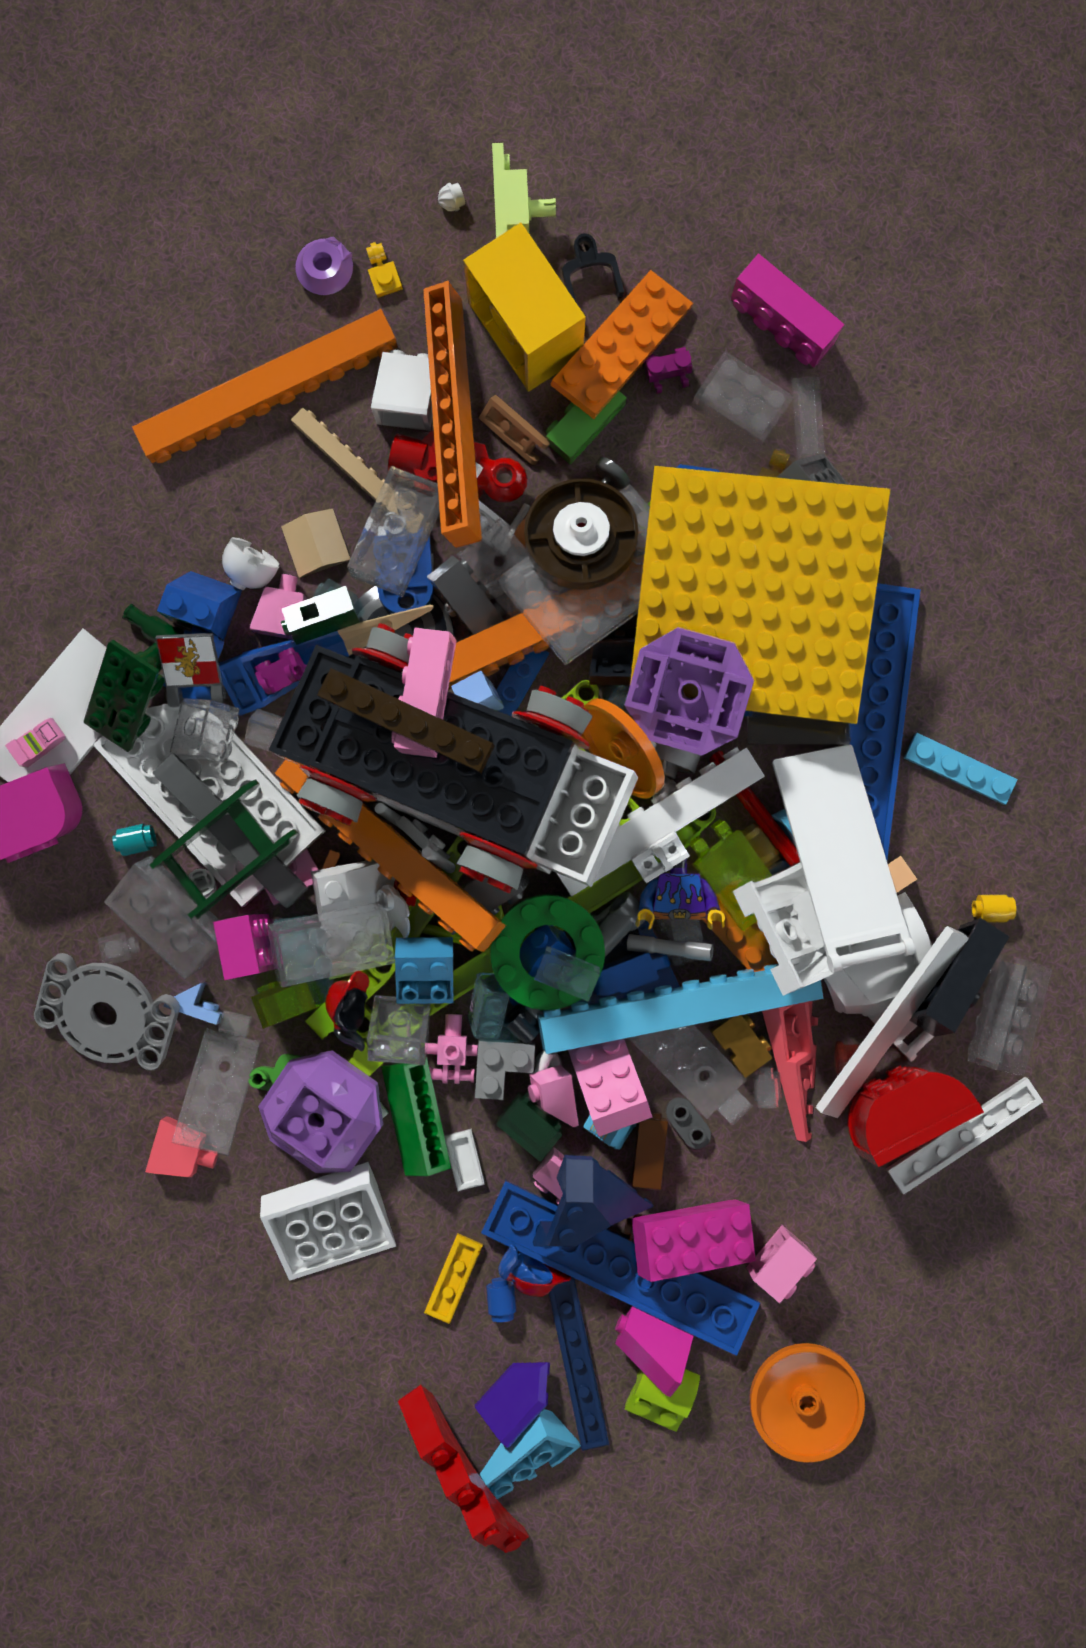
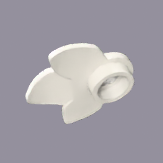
M390 884L384 885L377 891L376 901L380 908L385 933H389L396 926L403 935V938H407L410 933V921L407 918L410 915L408 905L397 889Z

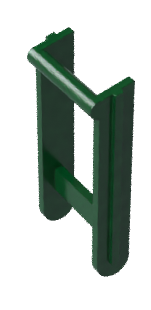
M256 779L239 788L157 856L150 864L152 869L166 865L195 902L197 907L188 914L191 919L202 917L291 844V841L299 834L296 829H293L275 843L242 802L259 787L260 783ZM228 813L260 855L206 899L174 857Z

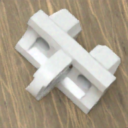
M673 831L631 857V860L643 880L648 883L662 873L669 871L673 866L690 855L676 832ZM653 855L659 858L661 862L658 863Z

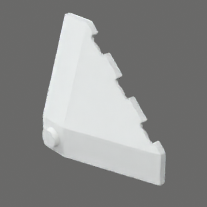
M373 859L371 862L366 860L311 871L329 980L352 975L363 966L362 961L371 949H375L385 935L380 908L376 901V893L384 885L390 884L394 886L395 878L388 879L377 870L380 865Z

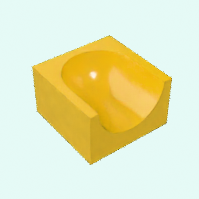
M520 222L463 260L468 303L527 391L533 390L560 372L584 345L586 317L523 224Z

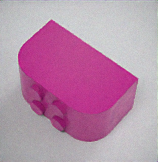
M65 763L43 768L0 785V860L6 859L7 863L56 845L59 843L57 838L70 833L77 827L82 817V803Z

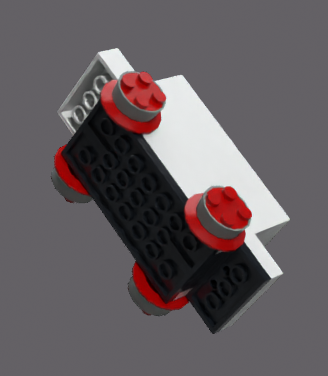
M379 623L377 628L373 627L371 629L366 648L352 649L353 654L356 656L355 660L321 646H315L269 748L270 752L280 758L300 765L299 768L309 777L297 794V797L300 798L299 804L351 826L352 821H358L363 804L362 801L383 803L392 809L462 837L469 845H467L456 863L461 866L459 871L480 882H483L484 878H488V884L509 894L512 889L518 890L523 868L538 869L548 874L554 871L592 887L636 785L638 776L634 770L581 750L589 749L590 744L581 735L592 719L589 710L583 707V702L569 696L566 700L556 696L557 693L555 691L540 686L538 690H532L526 712L513 711L511 717L448 692L443 720L495 745L482 773H479L437 753V758L401 753L394 748L392 731L317 696L330 668L397 699L399 696H403L405 684L402 683V673L404 667L408 666L410 655L407 653V644L409 638L413 637V635L405 633L404 637L395 634L393 628Z

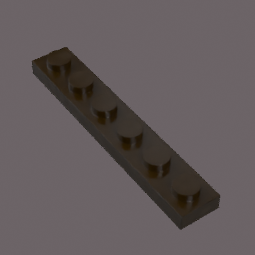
M330 668L317 694L321 699L479 773H482L495 747L492 742Z

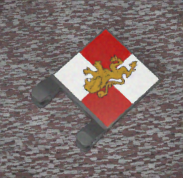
M213 633L157 635L155 639L163 675L165 676L168 706H180V701L183 699L182 687L211 686L212 704L223 705L227 694L222 682Z

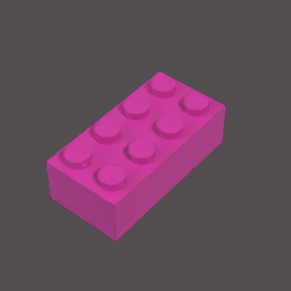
M759 253L736 280L731 296L733 306L739 312H747L752 316L758 328L763 331L769 330L775 335L774 338L780 346L792 349L796 353V358L804 365L810 364L814 368L835 344L845 325Z
M269 914L245 915L213 922L224 980L279 968L278 963L282 962L280 947L274 945L273 935L277 934L275 921L273 918L269 919Z
M736 1199L632 1218L638 1276L650 1282L756 1261L748 1203Z

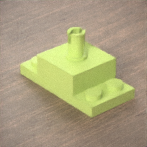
M492 143L496 238L520 222L529 233V221L532 217H556V199L531 200V197H528L527 169L510 170L509 154H504L503 143Z

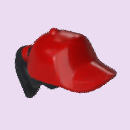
M356 971L348 981H336L330 986L325 1006L329 1017L334 1023L336 1037L340 1041L360 1051H364V1039L356 1031L361 1026L365 1017V1001L368 998L366 991L370 981L364 972Z

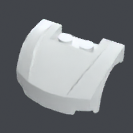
M801 862L767 879L758 882L750 881L733 891L744 916L747 917L755 914L758 927L764 933L770 945V952L779 964L770 970L783 996L837 973H831L828 968L823 939ZM851 945L836 948L839 956L853 953Z
M906 892L897 897L909 936L915 946V953L908 956L899 954L851 965L824 978L835 1010L839 1013L872 1016L885 1012L932 947L924 924ZM898 935L854 944L851 945L852 952L856 953L900 943Z

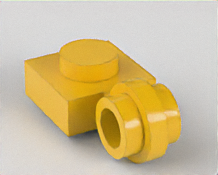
M370 243L371 246L367 247L366 251L371 265L377 263V267L368 269V273L377 298L403 290L394 261L382 263L383 260L387 259L382 243Z

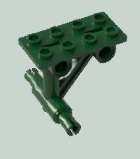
M130 604L125 609L122 619L127 620L142 630L143 637L154 644L145 651L135 654L115 640L108 642L83 721L84 724L126 752L133 749L136 739L149 726L151 717L145 713L149 700L160 691L165 682V676L159 673L162 670L155 638L157 635H179L184 633L182 629L173 627L158 616H149L135 607L134 604Z

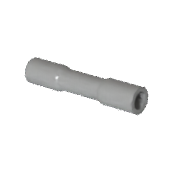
M629 934L627 940L628 951L677 955L711 961L713 957V944L663 940Z

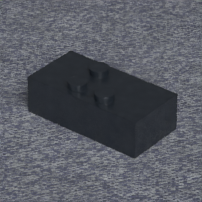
M982 918L960 925L957 931L966 935L969 938L909 1020L934 1037L956 1032L968 1009L972 1008L979 1000L980 994L978 991L1009 939L1008 935Z

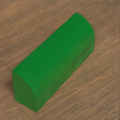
M427 1057L381 1066L405 1176H430L451 1169Z

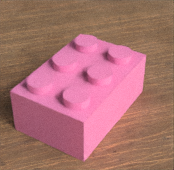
M624 1039L568 1050L599 1137L652 1118L646 1096Z

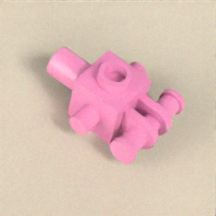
M445 1014V1034H439L438 1043H427V1054L437 1055V1065H443V1069L429 1067L432 1080H442V1083L448 1084V1080H454V1084H460V1081H471V1083H474V1069L460 1070L461 1066L466 1065L467 1056L478 1055V1045H467V1035H461V1014ZM449 1065H455V1070H449Z

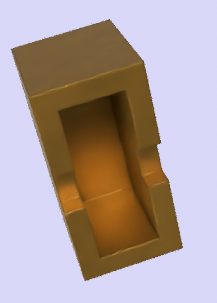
M747 1014L725 1018L710 1029V1032L724 1050L730 1048L733 1055L729 1058L745 1078L772 1059L768 1052L772 1049L762 1035L759 1038L752 1030L755 1024Z

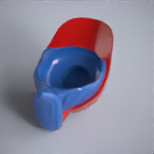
M514 1244L509 1245V1249L504 1254L498 1268L502 1279L513 1281L514 1286L519 1292L533 1297L546 1296L555 1285L571 1280V1276L523 1253L518 1254Z

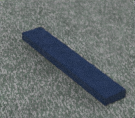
M571 1277L570 1281L555 1285L549 1292L581 1449L584 1451L609 1445V1439L575 1278Z

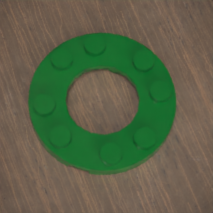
M538 895L515 904L502 917L500 921L506 926L490 945V961L498 983L512 999L530 1008L555 1010L576 1003L594 987L603 969L605 945L598 924L582 906L562 896ZM543 925H554L567 931L572 937L576 948L575 960L568 972L562 977L550 981L539 980L529 975L522 967L519 957L520 945L525 936L534 928Z

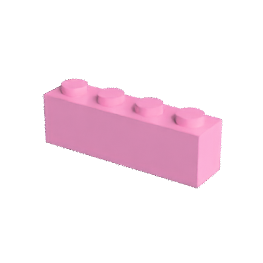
M414 628L413 637L409 638L407 644V653L410 655L408 666L404 667L402 673V683L405 684L403 696L398 698L442 720L457 641L451 632ZM392 732V743L399 752L437 758L436 752Z

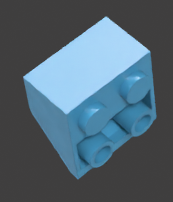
M453 937L396 938L395 976L397 1004L453 1003Z

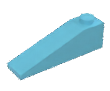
M544 1409L509 1448L500 1443L479 1476L493 1495L499 1499L513 1490L512 1483L514 1481L532 1480L537 1477L535 1469L549 1462L551 1467L556 1466L581 1445L552 1411Z

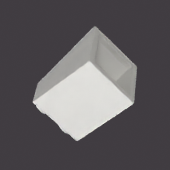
M391 350L390 353L382 352L371 404L376 424L431 431L433 414L428 354L420 353L417 356L406 355L405 352L400 350Z

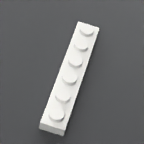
M1024 1077L981 1105L984 1113L924 1143L886 1168V1170L904 1195L1043 1103V1100L1029 1079Z

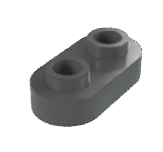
M676 1097L670 1100L666 1106V1115L679 1135L691 1148L701 1149L705 1147L711 1139V1131L697 1110L686 1098ZM679 1107L685 1109V1115L682 1117H678L675 1114L676 1109ZM695 1130L702 1132V1137L698 1140L692 1138V1133Z

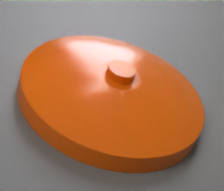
M598 698L586 703L583 707L589 710L592 719L584 730L582 737L590 744L589 752L634 770L638 780L632 795L643 799L655 795L662 789L665 776L661 760L647 735L626 712L615 704Z
M801 1343L778 1350L760 1366L750 1389V1411L761 1438L776 1453L798 1462H818L839 1454L854 1440L863 1422L865 1398L858 1376L842 1356L821 1345Z

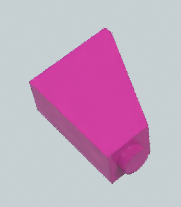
M632 1306L626 1316H620L616 1324L615 1331L619 1333L615 1344L665 1395L671 1397L681 1385L693 1335Z

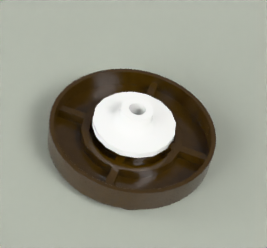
M571 479L551 486L533 502L525 520V545L531 563L543 577L564 588L587 590L601 587L614 581L632 562L638 544V521L630 502L614 487L593 479Z

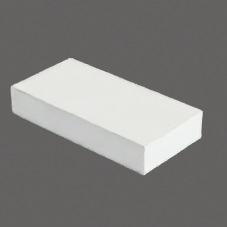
M472 1129L445 1135L457 1191L485 1185Z

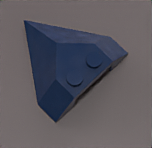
M564 1155L556 1177L563 1193L553 1221H540L533 1245L536 1247L578 1246L597 1233L654 1206L648 1199H643L639 1196L635 1189L613 1172L601 1167L599 1162L592 1156Z

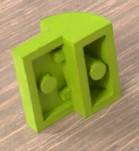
M640 1369L636 1383L625 1403V1410L677 1432L684 1417L687 1418L691 1411L698 1391L700 1375L685 1369L681 1385L669 1397Z

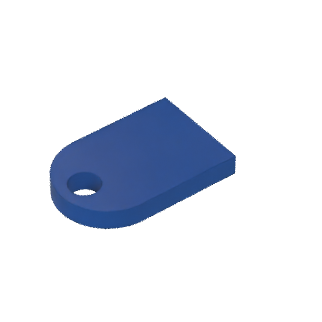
M430 533L374 537L377 591L383 607L391 614L430 605L434 594V586L427 578L433 572ZM406 596L414 599L413 606L408 609L399 606L401 598Z

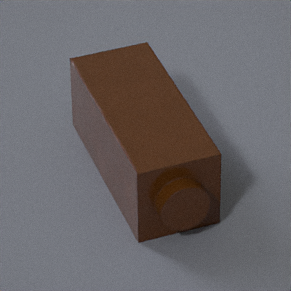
M651 1111L652 1118L637 1123L631 1183L633 1187L661 1190L668 1121L666 1118H661L662 1113Z

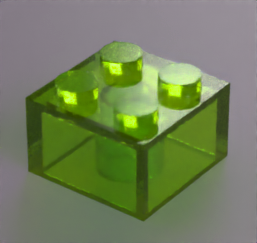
M304 971L284 977V984L282 985L275 981L257 988L258 994L252 996L251 999L263 1029L315 1009L323 1004L312 973L305 975Z

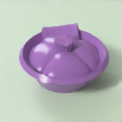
M335 237L318 239L308 243L300 251L296 260L298 280L304 288L318 295H330L343 289L349 282L353 271L352 252H349Z

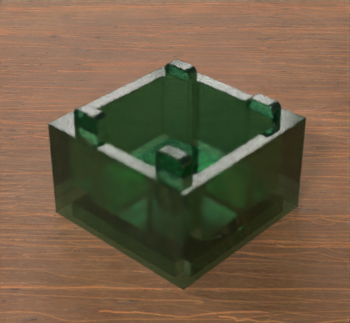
M518 1092L497 1118L496 1125L540 1162L562 1136L561 1120L557 1118L554 1121L532 1103L528 1092L524 1095Z

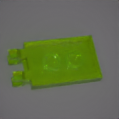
M719 819L711 825L714 832L721 839L709 849L703 838L698 836L689 842L700 858L693 864L702 877L707 880L717 898L740 930L745 931L757 921L755 914L747 917L744 916L733 891L750 881L758 882L772 877V875L740 830L732 833L728 824Z

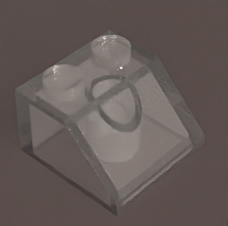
M181 699L170 753L212 762L227 763L232 752L234 731L238 726L239 708L213 700Z
M375 995L367 1037L368 1061L425 1065L431 1003L397 1004L396 997Z

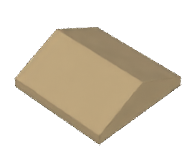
M333 509L304 514L281 526L299 578L351 560Z

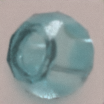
M608 685L604 690L602 699L615 704L629 714L625 707V702L630 686Z

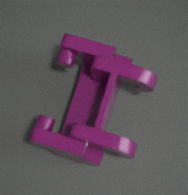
M686 347L674 349L675 354L662 357H654V354H652L643 363L646 377L649 383H654L656 394L662 393V385L659 383V380L680 376L682 388L689 387V381L685 373H692L691 355L689 350L686 351Z
M293 647L279 653L280 660L272 664L268 660L255 666L257 671L255 675L258 683L267 694H275L294 682L300 681L307 665L303 663L299 653L295 652Z

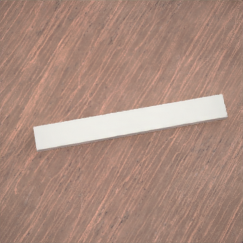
M949 926L945 927L816 1105V1108L822 1114L835 1118L841 1115L969 938Z

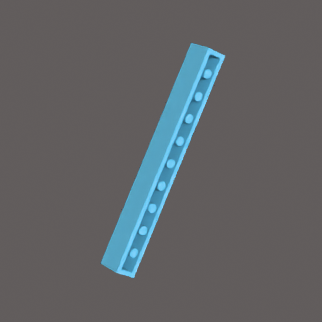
M770 964L764 966L763 971L754 972L753 969L738 971L737 976L715 975L711 976L710 981L699 983V980H690L683 982L682 987L672 988L670 985L656 987L655 992L644 994V991H634L628 993L627 998L616 999L615 996H609L599 999V1003L588 1005V1002H578L572 1004L571 1009L543 1010L544 1014L537 1015L542 1046L545 1053L550 1054L824 999L821 980L783 996L770 970L779 964Z

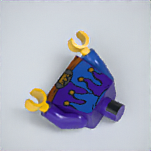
M686 858L670 869V874L662 873L657 878L649 881L640 895L639 913L635 925L639 927L640 920H646L649 923L648 929H651L654 919L707 920L708 916V928L712 930V921L715 920L720 921L722 928H724L725 916L720 911L717 896L707 880L700 878V874H687Z

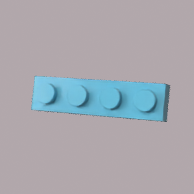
M919 733L914 734L904 756V759L1003 805L1007 804L1017 782L1016 778Z

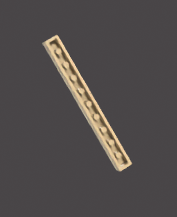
M302 408L291 419L295 427L402 527H406L410 534L423 533L428 528L427 519L422 514L417 515L414 512L415 508L409 502L406 504L401 500L403 497L397 491L393 492L389 488L390 485L384 479L381 481L374 469H368L365 466V461L360 456L356 458L352 454L353 450L347 444L345 446L341 444V439L335 433L331 434L328 431L329 428L322 421L319 423L315 419L316 416L313 412Z

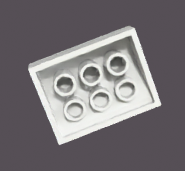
M369 1162L354 1166L351 1172H335L261 1196L260 1218L289 1281L396 1247L378 1184Z

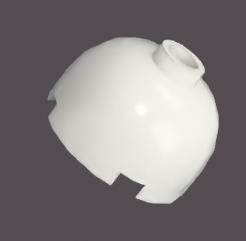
M232 537L222 555V565L227 576L231 578L230 583L241 590H245L246 587L257 589L267 585L275 576L279 568V562L264 550L260 553L251 548V542Z

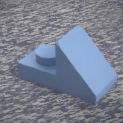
M206 982L174 996L180 1005L179 1012L215 1025L222 1023L225 1012L218 1010V1004L209 1001H203L202 1004L199 1003ZM164 1003L163 1007L171 1009L167 1004Z

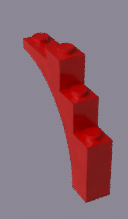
M419 1385L398 1400V1403L420 1458L435 1469L446 1498L460 1507L474 1540L485 1547L493 1544L505 1553L518 1549L522 1542L529 1538L525 1527L502 1506L486 1486L456 1440L435 1396L425 1387Z

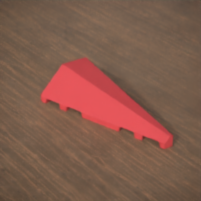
M813 1001L762 1011L796 1140L804 1142L810 1140L812 1136L811 1133H808L806 1114H813V1106L807 1104V1091L810 1088H814L817 1045L813 1044L811 1026H818V1017L812 1016Z

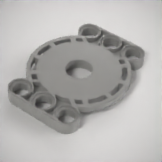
M60 953L54 956L46 965L34 1012V1019L40 1027L45 1029H51L57 1025L66 1041L79 1053L90 1059L104 1063H120L136 1057L141 1067L146 1070H155L166 1058L180 1011V1005L176 998L167 994L161 995L153 1001L151 994L143 983L132 973L119 966L107 963H90L77 968L75 960L70 955ZM55 962L64 963L67 967V973L59 972L56 969ZM49 986L58 987L61 997L53 996L50 993ZM105 1002L115 1009L117 1020L114 1024L105 1023L97 1017L94 1011L96 1003ZM159 1003L167 1004L171 1008V1014H163L159 1009ZM43 1009L51 1010L54 1013L55 1020H48L43 1014ZM152 1027L161 1028L165 1034L164 1038L156 1037L152 1032ZM151 1050L155 1052L158 1061L149 1060L146 1057L145 1051ZM123 1053L122 1056H110L111 1054Z

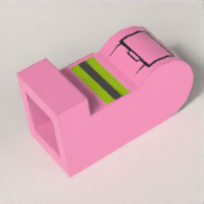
M49 718L39 723L33 730H29L17 740L13 739L5 746L19 766L28 768L59 745L66 736L55 720Z

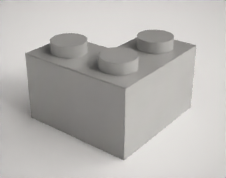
M480 1038L475 1098L503 1100L505 1072L533 1073L535 1042L523 1044L521 1041Z

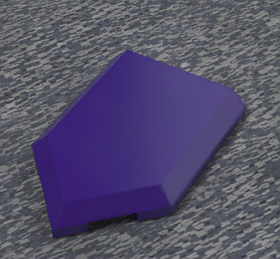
M549 1362L512 1363L475 1404V1409L505 1447L509 1448L547 1406L548 1393L546 1389L547 1375H549L550 1371Z

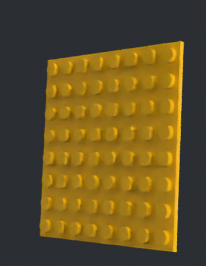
M654 466L631 680L640 649L675 628L681 627L735 642L754 678L745 711L857 724L890 489ZM688 683L684 685L683 692L688 698L698 696V688L694 684Z

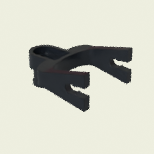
M583 233L578 235L573 246L575 259L568 261L562 268L564 285L570 295L575 300L570 276L580 269L600 265L611 269L617 298H622L624 288L615 255L607 252L598 253L595 239L590 234ZM583 244L589 250L583 252L580 250V247Z

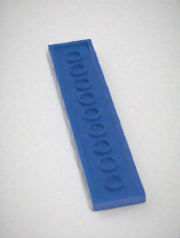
M877 583L857 724L846 723L843 746L850 744L853 747L887 860L921 589Z
M505 1180L481 1231L482 1234L507 1246L514 1244L519 1252L737 1356L758 1310L759 1301L701 1273L650 1282L638 1276L634 1242L609 1229L597 1233L578 1246L536 1247L533 1245V1240L540 1221H553L558 1205Z

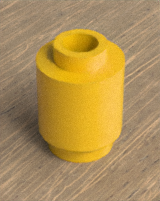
M978 895L976 900L972 902L973 917L977 919L982 918L988 923H1005L1008 920H1013L1016 916L1015 899L1007 895Z

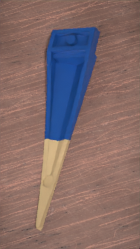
M426 605L363 621L296 645L294 640H289L243 652L241 655L219 663L223 685L239 716L260 709L297 687L299 681L281 689L275 694L269 695L258 683L255 675L257 672L255 666L270 660L271 664L280 660L278 654L292 647L295 652L299 653L305 665H307L316 645L348 657L353 654V648H364L367 646L371 629L373 627L377 628L379 623L396 630L431 611L433 605Z

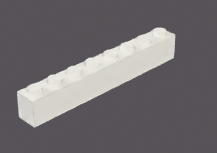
M738 747L723 755L726 761L718 766L712 762L699 770L702 776L693 781L690 777L675 785L677 791L668 796L664 792L651 800L654 804L652 807L644 811L641 806L627 816L630 820L621 826L618 824L594 882L630 861L631 857L673 831H678L765 777L749 750L745 748L739 751ZM557 873L571 897L588 887Z

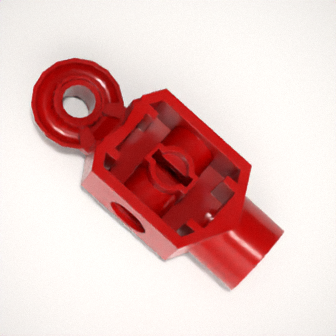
M431 430L423 440L397 433L390 450L388 471L415 478L419 492L439 497L434 431ZM474 442L475 462L483 467L477 477L478 499L484 490L491 499L497 502L508 503L517 500L527 487V474L523 466L511 458L489 459L486 446ZM503 473H507L512 477L508 483H501L497 478Z

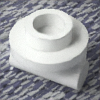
M544 1050L540 1052L535 1059L533 1073L562 1065L559 1055L556 1052L546 1054Z

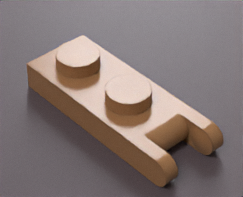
M497 395L489 399L479 416V419L532 465H536L539 461V457L533 452L536 444L542 449H547L550 444L541 433Z

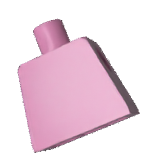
M281 574L279 589L272 587L264 588L250 624V629L254 633L293 640L292 636L286 637L281 621L285 620L283 608L307 600L303 593L295 592L297 577Z

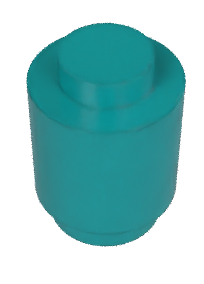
M144 823L117 829L116 835L112 837L115 851L120 852L122 856L150 851L151 847L157 846L153 826H146Z

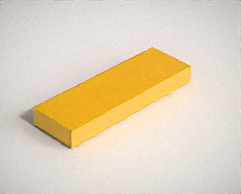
M457 1233L424 1311L425 1314L450 1324L482 1249V1243Z

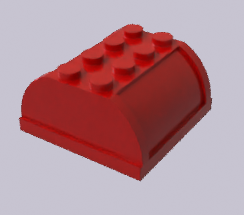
M897 1065L886 1071L887 1077L878 1080L875 1077L862 1084L861 1087L863 1089L858 1091L851 1101L847 1126L850 1139L857 1154L880 1167L984 1113L973 1093L957 1079L946 1074L931 1072L917 1067H901V1065Z

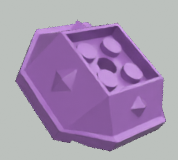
M677 627L640 649L625 707L650 741L702 756L738 737L754 678L735 642ZM688 683L694 684L698 688V696L695 698L685 696L683 692L684 685Z
M332 1050L291 1059L258 1106L269 1140L315 1173L351 1172L383 1126L378 1082ZM314 1113L321 1114L324 1122L318 1121Z

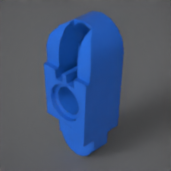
M648 952L603 970L590 991L602 997L617 992L618 994H623L658 980L657 971L670 966L671 962L667 954L651 959Z

